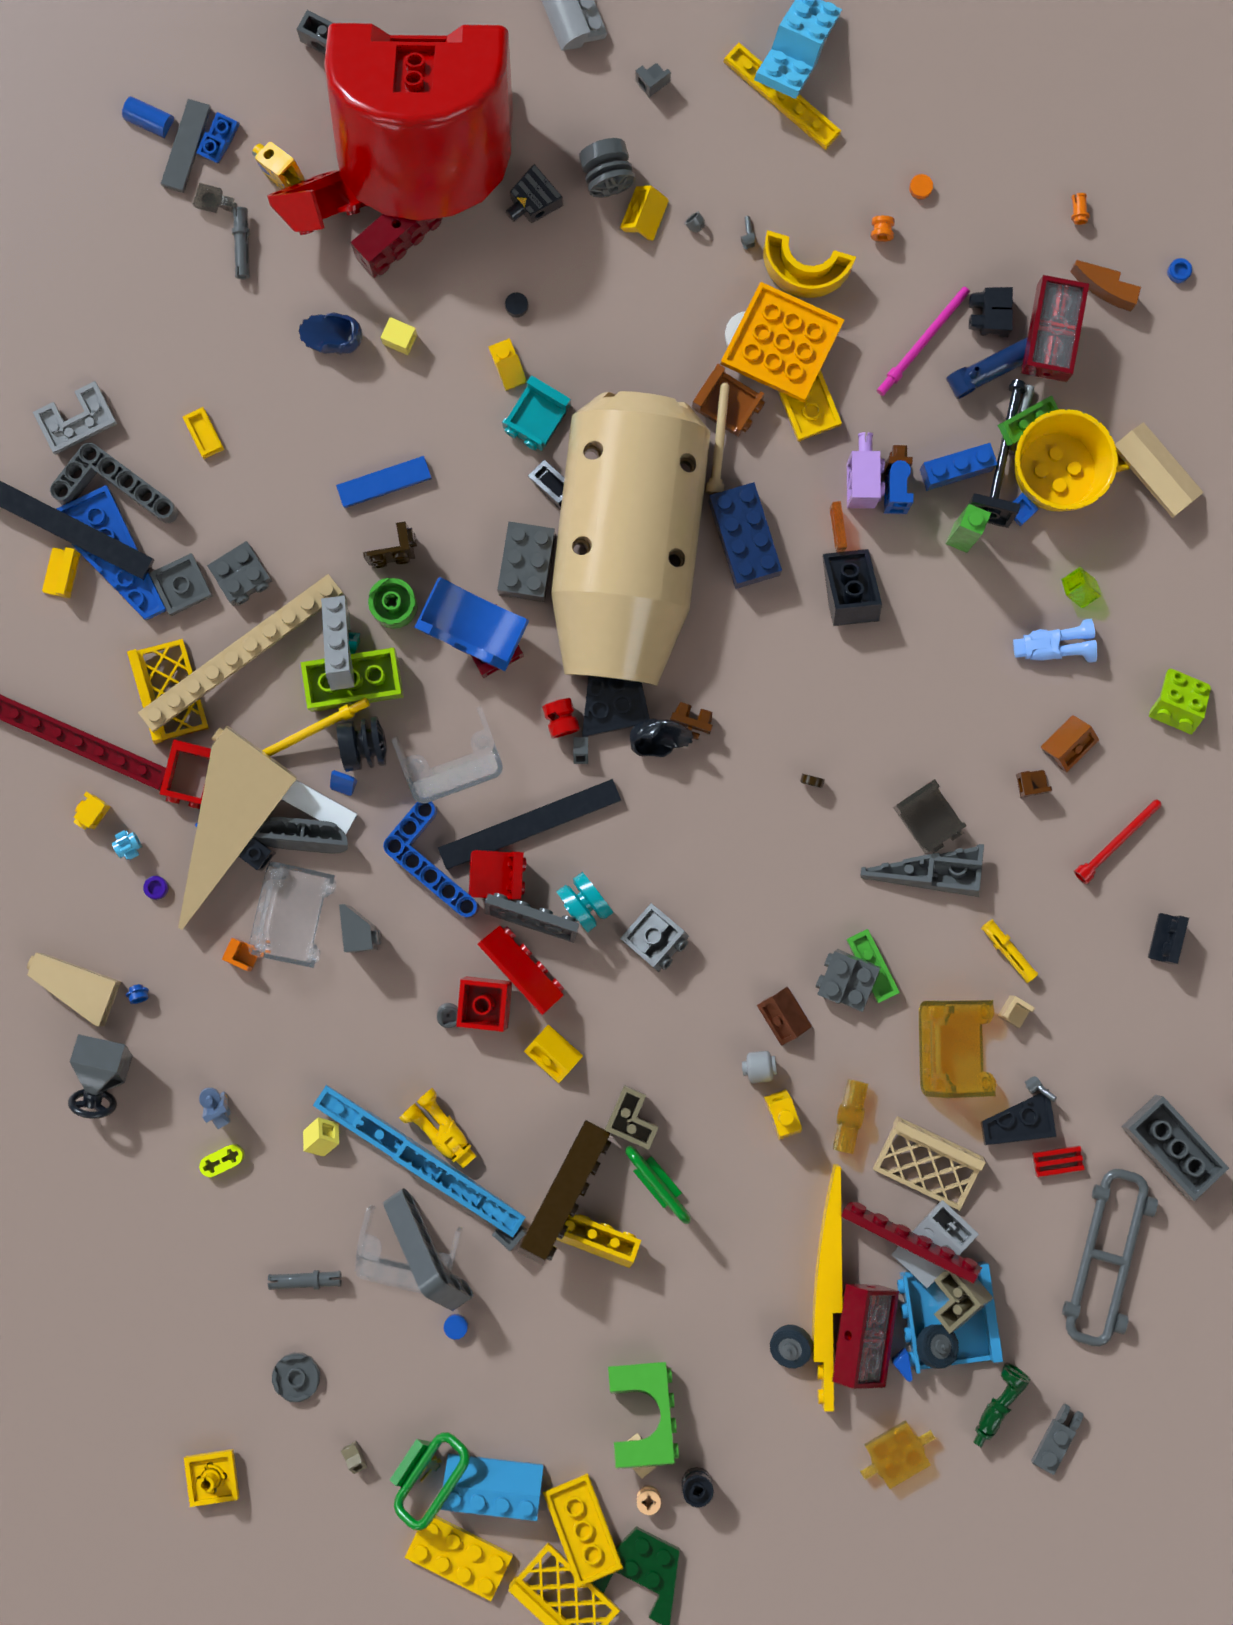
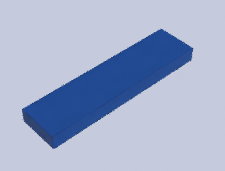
M421 456L338 484L336 487L343 507L347 508L431 480L432 478L425 457Z

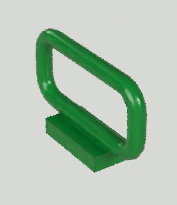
M627 1146L625 1152L636 1167L633 1170L636 1176L663 1208L668 1205L682 1223L689 1224L691 1216L677 1199L682 1193L681 1190L652 1155L645 1160L633 1146Z
M443 1432L436 1435L431 1443L426 1440L416 1439L390 1478V1481L395 1486L401 1487L394 1499L395 1513L413 1530L420 1531L431 1524L469 1465V1451L457 1437L451 1433ZM447 1442L459 1453L460 1461L421 1520H416L405 1510L404 1500L440 1445Z

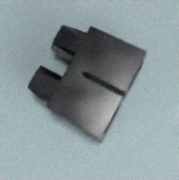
M987 287L983 292L971 293L969 308H981V315H970L969 329L981 331L980 336L998 334L999 337H1009L1013 330V310H1011L1013 308V287Z

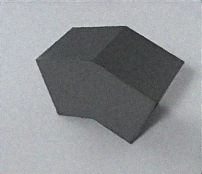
M573 737L574 764H588V737Z

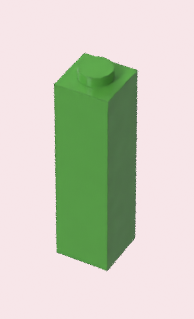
M968 504L955 521L946 545L967 553L982 536L991 513Z

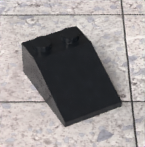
M869 549L823 554L828 604L833 626L879 621L882 601Z

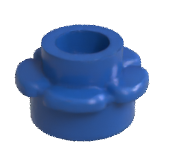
M142 984L131 986L129 992L126 993V997L129 998L131 1004L142 1003L149 999V988L143 987Z

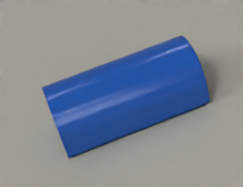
M132 96L126 99L122 108L124 120L163 138L166 137L175 119L173 115Z

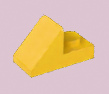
M510 338L488 346L505 391L527 382L518 354H516Z

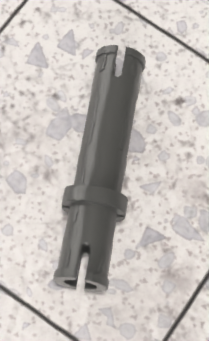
M246 207L233 208L234 228H232L235 242V278L249 279L248 240L250 229L248 228V209Z
M314 1270L313 1273L269 1274L268 1281L278 1282L268 1283V1289L341 1287L342 1280H332V1278H342L341 1271L320 1272V1270Z

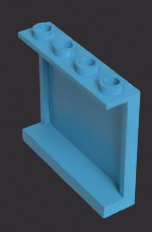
M985 1261L977 1262L978 1266L982 1267L977 1279L993 1299L963 1326L953 1331L959 1342V1352L957 1359L952 1365L991 1360L993 1363L1003 1362L989 1264ZM909 1271L900 1272L901 1279L897 1280L899 1294H903L904 1303L900 1304L902 1318L907 1320L908 1328H904L906 1343L910 1342L911 1352H908L910 1367H913L916 1373H921L920 1370L931 1367L925 1365L919 1358L917 1353L918 1336L925 1327L932 1324H941L934 1314L949 1299L935 1281L926 1288Z

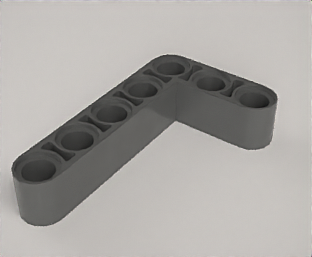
M93 443L83 444L50 487V493L53 498L60 504L65 505L76 500L94 476L99 474L162 522L172 523L178 517L177 507L167 497ZM91 452H97L93 460H88V455ZM111 465H115V470L110 474H106V469ZM77 470H82V475L74 479V473ZM133 479L132 486L125 488V481ZM68 488L67 495L59 497L60 491ZM151 492V499L143 501L144 494ZM170 506V512L166 515H161L162 508Z
M402 1188L385 1200L383 1206L421 1293L426 1298L451 1311L456 1310L473 1298V1292L466 1281L444 1269L411 1194L405 1188Z

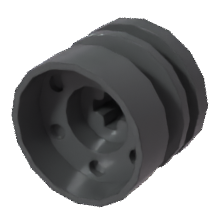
M620 138L599 140L586 146L579 153L583 172L587 174L586 183L588 184V190L593 197L616 195L627 190L635 183V174L632 172V164L628 162L629 154L624 140Z

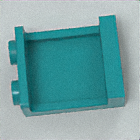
M531 375L526 382L527 387L507 419L504 418L502 425L505 429L504 432L510 437H519L524 440V444L530 449L543 451L571 407V399Z

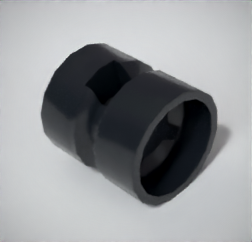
M694 1467L684 1473L681 1486L685 1501L692 1507L697 1508L709 1504L713 1498L714 1489L708 1471L703 1468Z

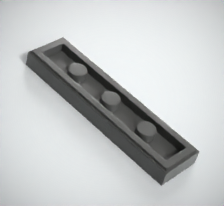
M191 99L187 100L161 181L162 187L182 193L185 192L211 111L209 104Z

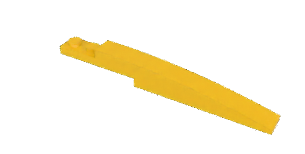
M833 1164L825 1201L813 1296L812 1359L814 1362H821V1365H817L818 1380H822V1389H818L817 1398L818 1404H822L824 1411H834V1382H832L833 1313H842L841 1166L838 1164Z

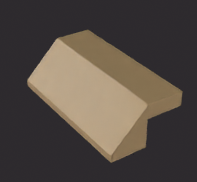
M1144 422L1115 444L1117 454L1172 518L1204 493Z

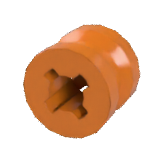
M886 215L873 217L872 226L874 230L871 232V239L879 242L893 240L894 232L892 227L895 224V219Z

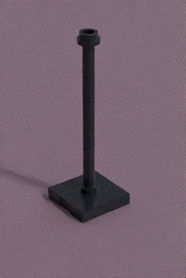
M1015 379L1009 384L1008 390L1012 393L1006 420L1017 414L1020 396L1026 392L1025 382ZM1002 436L990 497L974 493L968 504L990 512L991 515L987 523L1009 528L1019 512L1020 504L999 499L1010 445L1007 446Z

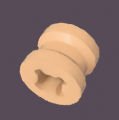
M653 1486L642 1487L637 1493V1507L640 1512L645 1515H653L660 1509L661 1498L659 1491Z

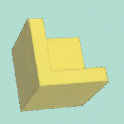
M389 318L380 338L383 345L409 355L416 340L417 332L415 327L394 318Z
M318 1117L303 1131L304 1152L326 1156L339 1144V1123Z

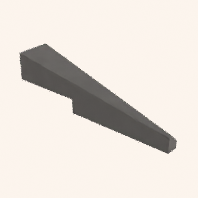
M984 844L967 849L959 848L942 854L938 852L903 859L901 862L891 864L888 862L882 863L880 866L870 868L862 867L860 876L863 879L979 897Z

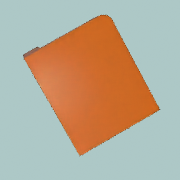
M231 938L222 960L243 970L252 971L261 950L237 938Z

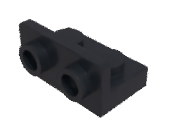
M1159 913L1148 958L1167 964H1178L1189 918L1181 915L1171 916Z

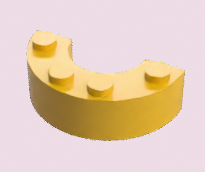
M769 230L766 233L763 249L766 270L775 284L789 294L802 298L825 296L838 289L851 273L856 259L855 256L834 250L830 258L824 263L816 266L804 265L798 262L791 254L789 236Z

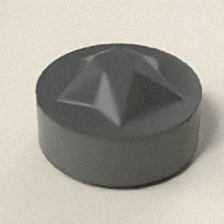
M452 1003L441 1005L437 1010L438 1023L445 1028L455 1027L457 1024L458 1007Z

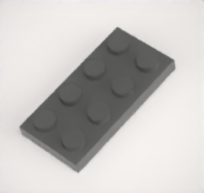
M494 893V895L488 894L485 901V914L572 943L575 942L579 923L575 922L574 918L562 915V917L553 915L552 911L545 908H539V910L531 908L530 904L524 901L507 900L508 897L499 893Z

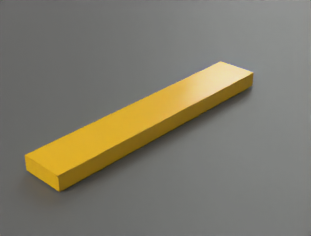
M738 43L724 58V63L823 149L826 150L841 134V130L800 94L794 99L755 81L756 72L763 62L741 43Z

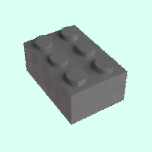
M508 521L497 589L499 595L545 602L556 535L555 528Z

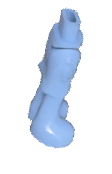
M1085 619L1080 626L1064 630L1047 631L1039 629L1032 631L1029 635H1023L1022 639H1013L1015 658L1025 657L1026 660L1030 658V660L1043 661L1062 659L1063 656L1080 655L1089 663L1096 662V640L1060 645V641L1094 639L1095 627L1093 620Z

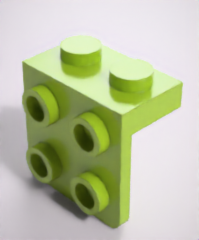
M1170 668L1165 674L1160 697L1150 709L1148 717L1192 735L1205 717L1211 686Z

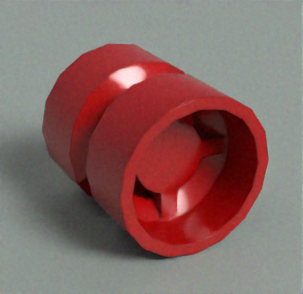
M571 698L556 700L542 706L546 720L550 721L548 728L551 738L567 736L580 730L577 717L572 716L574 707Z

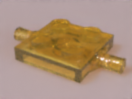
M905 1420L864 1444L870 1454L872 1464L860 1470V1473L864 1480L878 1473L890 1490L931 1466L923 1446L936 1438L931 1430L918 1437L912 1432Z

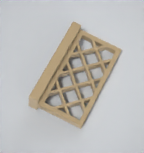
M897 1116L873 1170L938 1201L943 1200L948 1206L960 1211L979 1171H982L986 1162L983 1156ZM896 1134L906 1139L907 1147L894 1150L892 1141ZM920 1146L927 1148L930 1156L916 1161L912 1149ZM889 1147H891L892 1152L887 1153ZM910 1150L914 1162L900 1166L896 1154ZM894 1155L898 1167L890 1170L881 1167L885 1158ZM943 1156L948 1158L951 1167L938 1171L934 1159ZM932 1161L935 1172L922 1176L918 1165ZM915 1166L919 1178L913 1180L904 1178L902 1170ZM967 1167L973 1170L968 1179L959 1181L956 1169ZM953 1171L957 1182L943 1187L939 1175ZM937 1176L941 1188L932 1191L927 1189L924 1180ZM959 1186L961 1195L956 1203L947 1198L945 1191Z

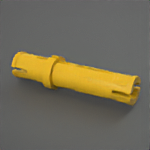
M993 919L981 927L994 943L993 947L1002 952L1026 983L1038 975V972L1034 970L1010 941L1011 937L1008 934L1005 935Z

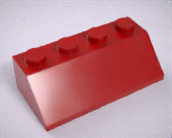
M499 925L477 945L540 1014L544 1015L564 996L561 991L565 988L556 978L552 981L546 975L548 972L546 967L540 961L535 963L529 957L533 953L524 944L519 946L515 942L514 938L516 935L508 926L503 928Z

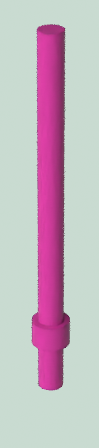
M963 286L900 363L895 368L892 367L886 374L887 378L877 389L881 396H884L894 383L897 384L903 377L902 373L968 296L970 290L967 287Z

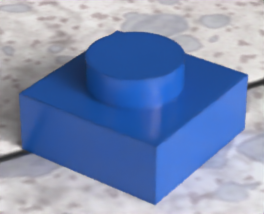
M1024 493L1020 494L1013 501L1020 504L1019 512L1014 519L1020 527L1039 510Z

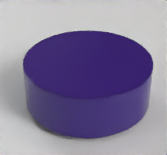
M151 876L145 881L143 890L147 897L159 900L167 895L169 885L164 878Z

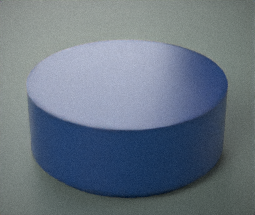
M1183 258L1175 259L1167 269V275L1174 283H1183L1192 274V265Z
M460 1314L450 1315L444 1323L445 1334L454 1340L462 1338L468 1330V1322Z

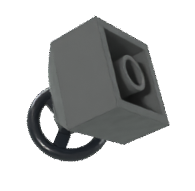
M78 1034L70 1064L84 1089L74 1092L68 1099V1107L74 1114L83 1118L98 1119L106 1117L115 1111L117 1107L116 1098L107 1090L124 1084L133 1055L125 1044ZM83 1097L82 1101H76L78 1098ZM102 1098L109 1101L110 1105L108 1108L101 1105ZM85 1107H87V1108H89V1109H95L96 1111H95V1112L86 1111V1110H82V1109H80V1108H85Z

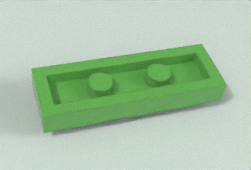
M1052 395L998 425L1007 446L1019 441L1024 430L1036 418L1045 413H1050V411L1059 410Z
M866 929L847 938L846 941L854 956L881 967L872 989L877 1003L900 993L869 930Z

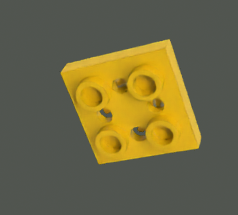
M233 1449L184 1457L190 1507L235 1501L240 1498Z

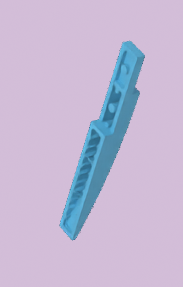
M325 1086L313 1104L314 1107L391 1156L394 1161L512 1238L525 1220L526 1216L330 1086Z

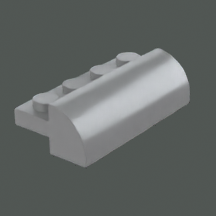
M542 0L561 51L581 48L584 42L605 39L607 32L594 0Z

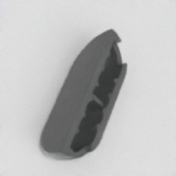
M271 817L261 825L253 836L254 839L267 847L330 854L342 853L348 849V840L344 831L337 824L328 821Z

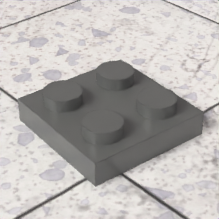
M192 553L149 573L170 616L213 596Z

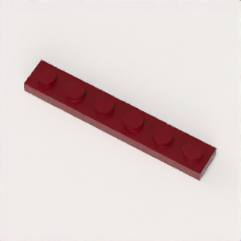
M850 1201L843 1210L842 1218L973 1284L982 1270V1267L978 1266L974 1260L963 1258L955 1254L951 1248L941 1247L933 1243L927 1236H919L911 1232L905 1225L889 1221L883 1214H875L867 1210L866 1206L861 1203Z

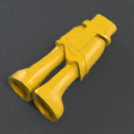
M431 1088L416 1102L440 1125L439 1130L429 1121L416 1103L411 1105L399 1119L403 1123L413 1122L418 1125L430 1138L432 1145L442 1155L449 1159L452 1158L451 1161L453 1163L456 1161L463 1169L476 1157V1154L470 1149L472 1145L467 1142L465 1135L458 1128L455 1121L452 1120L450 1115L447 1117L436 1102L437 1093Z

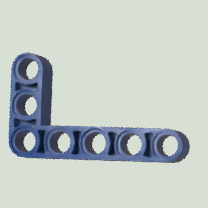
M421 799L416 802L385 839L383 844L384 851L459 915L467 918L473 917L478 911V902L412 847V844L437 815V808L434 803L428 799ZM429 804L432 808L430 815L426 817L421 816L419 812L421 806ZM409 822H414L416 824L415 833L411 835L406 834L404 830L405 825ZM394 840H399L401 849L396 853H392L389 849L390 843ZM412 855H417L419 858V864L415 868H410L407 864L408 858ZM430 870H434L437 873V879L433 883H428L425 880V875ZM448 885H452L455 888V895L452 898H445L443 895V889ZM466 900H470L474 905L473 910L467 914L463 913L461 904Z

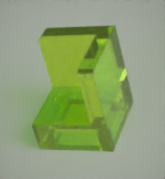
M1082 567L1077 568L1061 579L1066 596L1081 608L1086 607L1101 597L1097 580Z

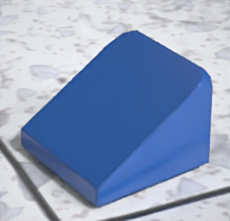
M336 770L332 771L330 788L351 796L357 779Z
M903 1348L891 1358V1361L904 1378L910 1382L912 1381L909 1354Z

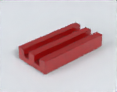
M1081 1146L1033 1152L1036 1177L1085 1170L1082 1163ZM1075 1152L1076 1155L1040 1162L1038 1158ZM1077 1161V1165L1040 1170V1167Z

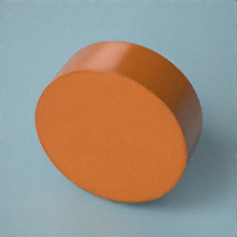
M925 174L914 176L909 185V191L916 199L927 198L933 189L932 179Z

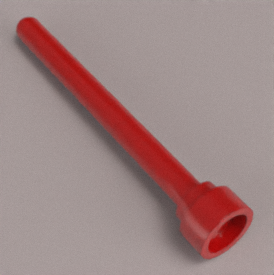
M1154 800L1088 864L1079 865L1074 870L1076 877L1086 885L1094 879L1095 870L1161 807V802Z

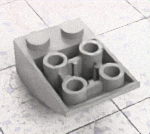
M943 1200L912 1231L919 1236L929 1237L933 1243L941 1247L951 1248L957 1255H960L979 1235ZM900 1246L891 1254L926 1288L945 1271V1269Z

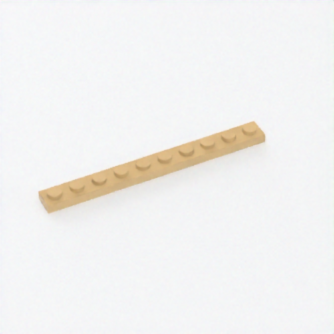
M327 574L140 710L138 714L151 731L155 732L322 610L321 599L341 596L343 592L330 575Z

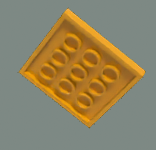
M760 282L720 365L805 403L844 324V319Z

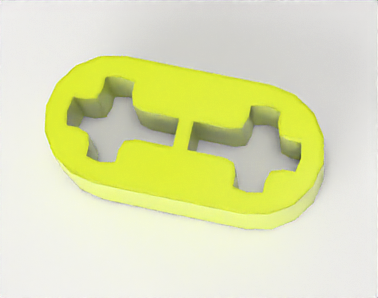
M237 1144L228 1145L204 1157L199 1165L200 1172L206 1177L216 1176L240 1164L244 1159V1150ZM229 1149L233 1152H238L239 1155L236 1156V1162L233 1159L224 1160L223 1157L230 1154ZM207 1160L211 1162L219 1160L221 1163L214 1167L215 1172L211 1169L207 1170L205 1167L208 1165Z

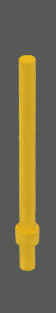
M363 698L351 705L346 704L340 707L338 712L262 751L272 756L343 719L346 721L354 717L355 713L370 706L367 698Z

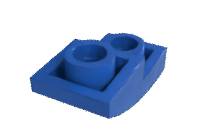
M217 112L209 132L204 133L197 154L219 163L230 146L240 123Z

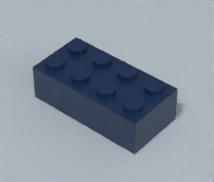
M755 482L710 495L708 502L735 589L780 576L782 568Z

